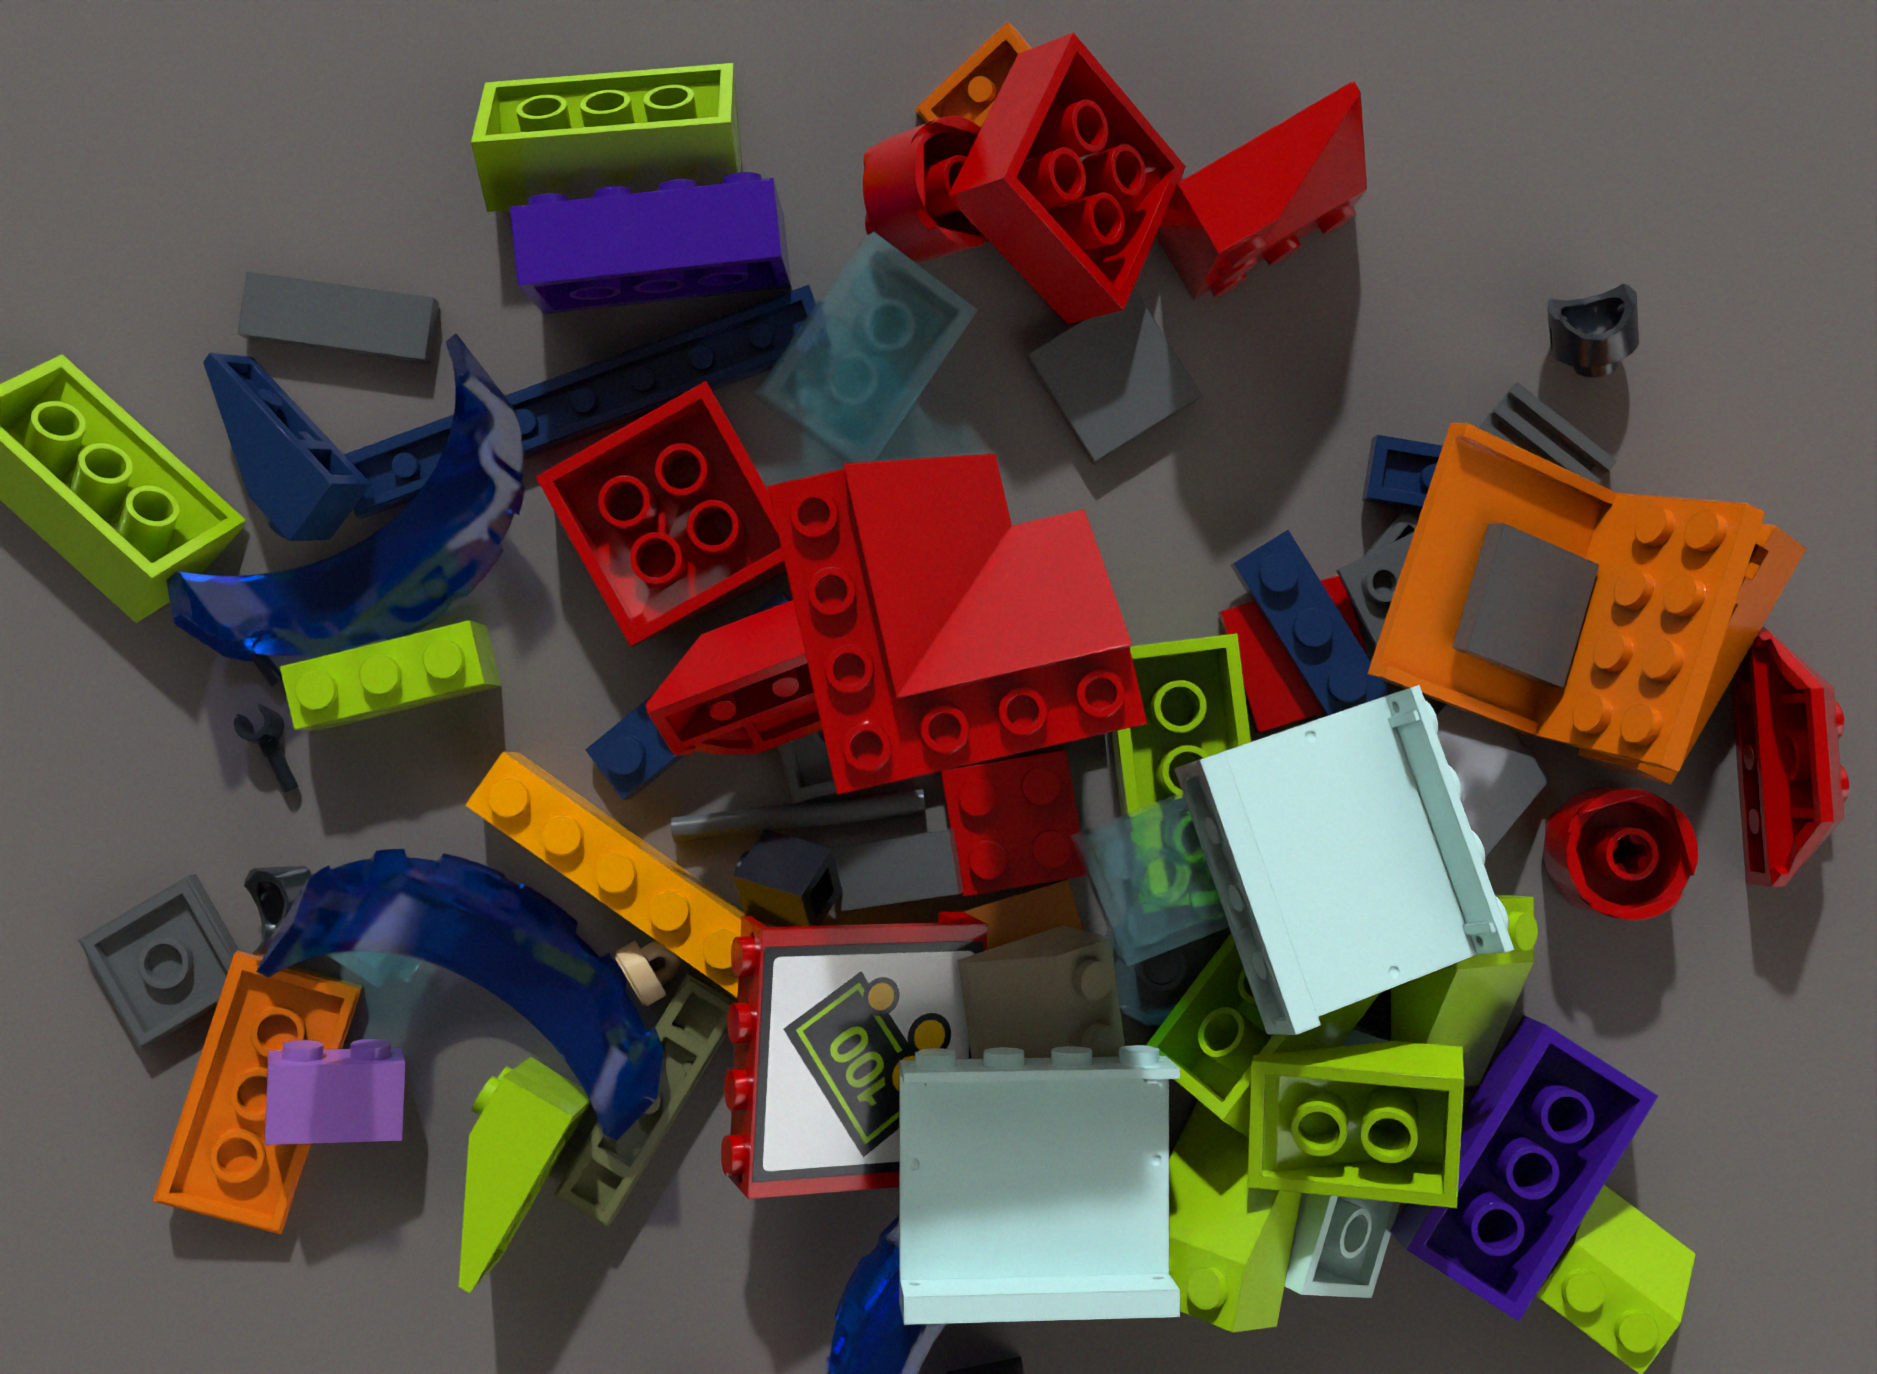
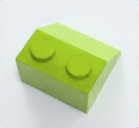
M1603 1185L1536 1296L1638 1374H1644L1681 1323L1696 1254L1606 1185Z

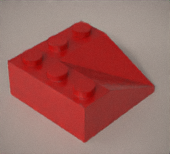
M1072 32L1017 55L947 197L1067 324L1124 310L1160 228L1176 184L1180 182L1186 166L1077 35Z
M1354 80L1176 184L1156 238L1193 300L1208 291H1211L1214 298L1225 295L1246 281L1248 277L1245 272L1254 267L1258 262L1265 259L1269 267L1274 266L1302 247L1298 240L1299 238L1318 227L1323 235L1329 234L1357 215L1353 207L1367 190L1361 92Z
M707 381L535 476L632 648L738 597L786 571L768 488Z

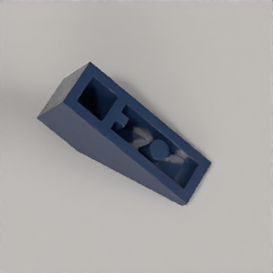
M209 353L203 364L249 498L267 516L266 522L268 526L279 536L289 541L330 540L370 487L371 483L253 357Z

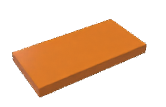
M238 950L234 953L152 1202L282 1234L311 1144L265 1145L268 1051L282 1050L284 1043L297 1040L322 1042L324 1044L323 1050L343 1049L363 985Z

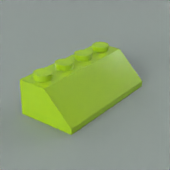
M734 63L485 82L471 146L487 212L508 211L510 213V207L528 205V199L539 194H562L567 196L568 200L593 198L595 190L612 186L630 188L632 193L658 191L660 183L676 179L693 180L697 182V186L723 184L725 176L741 172L742 164Z
M63 354L0 384V501L135 623H138L184 594L244 528L245 518Z

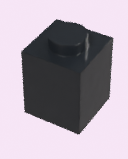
M764 829L751 850L742 854L733 875L745 916H752L758 921L777 927L820 926L842 892L832 848Z

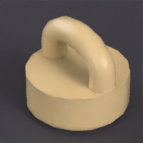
M634 940L617 950V955L614 956L641 1004H646V1006L667 995L662 985L671 981L678 974L682 963L679 956L657 941L639 948ZM659 956L664 957L665 965L653 972L648 962Z

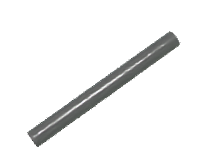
M923 789L672 817L673 842L676 843L762 833L764 829L782 831L926 814Z

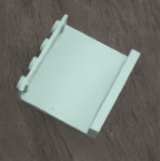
M1420 685L1174 768L1267 1034H1300L1320 1026L1321 1023L1318 1017L1472 956L1506 953L1514 950L1507 931L1509 919L1506 909L1493 892L1484 866V847L1477 834L1471 830L1460 800L1462 796L1460 780L1453 768L1447 763L1437 735L1438 721L1431 705L1425 701Z
M1144 1045L1120 1047L1119 1057H1092V1049L1065 1046L1051 1049V1058H1024V1050L999 1047L985 1049L983 1051V1059H956V1051L950 1049H922L919 1052H915V1060H899V1304L904 1325L1180 1317V1289L1169 1275V1079H1180V1068L1167 1056H1159V1048Z

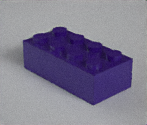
M734 173L725 176L723 184L697 186V182L688 179L669 180L660 183L658 191L632 193V189L621 186L604 187L595 190L593 198L568 200L567 196L562 194H539L530 197L528 205L510 207L517 283L543 314L792 287L784 213L773 178L762 179V176L758 173Z
M1523 1015L1462 1113L1457 1208L1406 1203L1389 1232L1407 1251L1512 1318L1520 1321L1654 1105L1658 1095L1546 1024Z

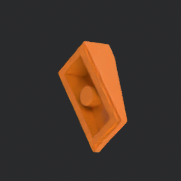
M1007 21L915 108L916 112L926 123L944 116H960L969 119L982 128L1017 55L1032 49V47L1020 32Z

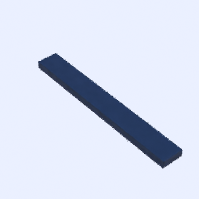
M809 285L803 286L344 454L371 483L370 487L353 508L356 517L360 519L370 517L638 419L705 381L714 391L832 348Z

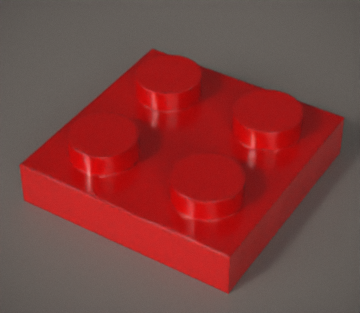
M1067 750L941 771L951 829L954 828L964 889L962 897L1088 876Z

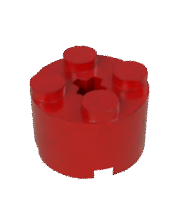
M944 116L888 137L867 149L863 159L864 173L862 185L863 199L867 212L865 230L869 239L879 247L886 246L897 256L919 263L981 246L988 241L947 197L981 130L977 124L960 116Z
M1603 787L1581 792L1570 798L1556 812L1552 813L1545 825L1544 862L1553 885L1571 905L1592 913L1624 920H1644L1658 916L1674 907L1683 896L1681 892L1685 888L1690 875L1694 876L1698 864L1696 836L1685 814L1663 798L1642 789ZM1618 842H1623L1626 852L1617 856V863H1615L1613 851L1618 848Z

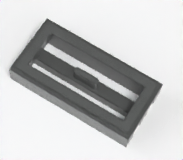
M1518 382L1511 386L1479 426V429L1514 444L1495 429L1502 422L1552 463L1597 484L1602 481L1600 480L1602 476L1610 471L1617 462V460ZM1516 406L1588 463L1591 468L1589 470L1586 469L1511 408Z

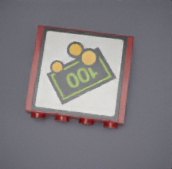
M963 911L939 912L938 923L767 927L752 916H741L740 937L733 939L731 946V966L735 977H738L737 1003L730 1005L727 1017L728 1034L731 1043L735 1044L734 1069L727 1070L724 1080L725 1102L727 1108L731 1111L730 1135H725L721 1143V1164L725 1176H728L747 1199L899 1187V1060H915V1052H919L922 1049H950L956 1051V1059H972L958 960L987 950V923Z

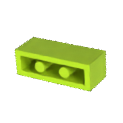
M471 620L280 666L294 730L321 731L501 687L488 627Z

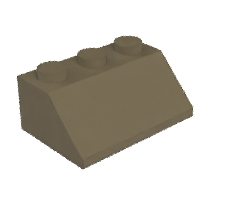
M1062 925L958 960L972 1059H983V1051L985 1049L999 1047L1024 1050V1058H1051V1049L1065 1046L1092 1049V1057H1119V1048L1125 1046L1110 937Z

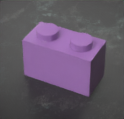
M363 1039L351 1042L350 1049L323 1050L324 1044L322 1042L297 1040L284 1043L282 1050L268 1051L265 1145L402 1141L405 1059L402 1048H391V1043L386 1040Z

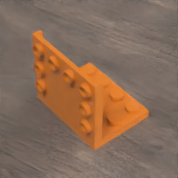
M1450 423L1367 674L1405 689L1420 685L1422 694L1426 697L1538 739L1680 772L1766 512L1748 503L1616 493L1469 423ZM1488 523L1507 524L1599 564L1564 688L1544 685L1452 649Z

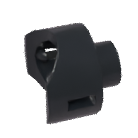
M1621 284L1602 294L1583 299L1555 300L1551 298L1548 301L1547 311L1551 354L1558 361L1574 366V371L1583 377H1602L1612 373L1618 367V361L1631 355L1639 345L1637 293L1629 285Z
M307 867L254 868L249 871L244 887L251 894L262 922V940L259 947L253 952L255 956L307 952L315 942L317 930L333 928L337 916L335 893L330 886L316 887L311 871Z

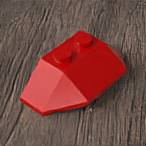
M793 600L701 634L646 703L647 714L673 755H691L694 750L714 755L758 754L822 730Z
M1762 627L1731 680L1746 884L1785 887L1844 819L1843 803L1849 795V779L1846 770L1840 765L1838 740L1844 731V715L1840 704L1835 701V688L1768 629Z

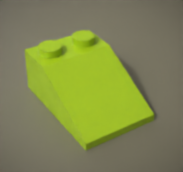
M1495 894L1506 909L1509 919L1507 931L1514 950L1506 953L1478 954L1391 988V1041L1462 1046L1464 1087L1480 1085L1534 963V945L1537 941L1538 926L1534 917V897Z
M1387 1041L1253 1055L1251 1065L1248 1187L1457 1208L1464 1095L1463 1047Z
M532 1057L514 1069L506 1066L498 1078L492 1076L479 1093L471 1108V1111L480 1117L470 1132L468 1141L458 1285L459 1288L469 1294L502 1258L596 1096Z
M1197 1100L1169 1158V1275L1180 1289V1312L1232 1333L1277 1327L1302 1193L1249 1188V1138L1222 1121Z

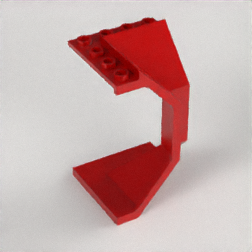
M996 454L843 463V469L768 485L837 795L1147 724L1129 647L1132 645L1085 509L1012 525Z

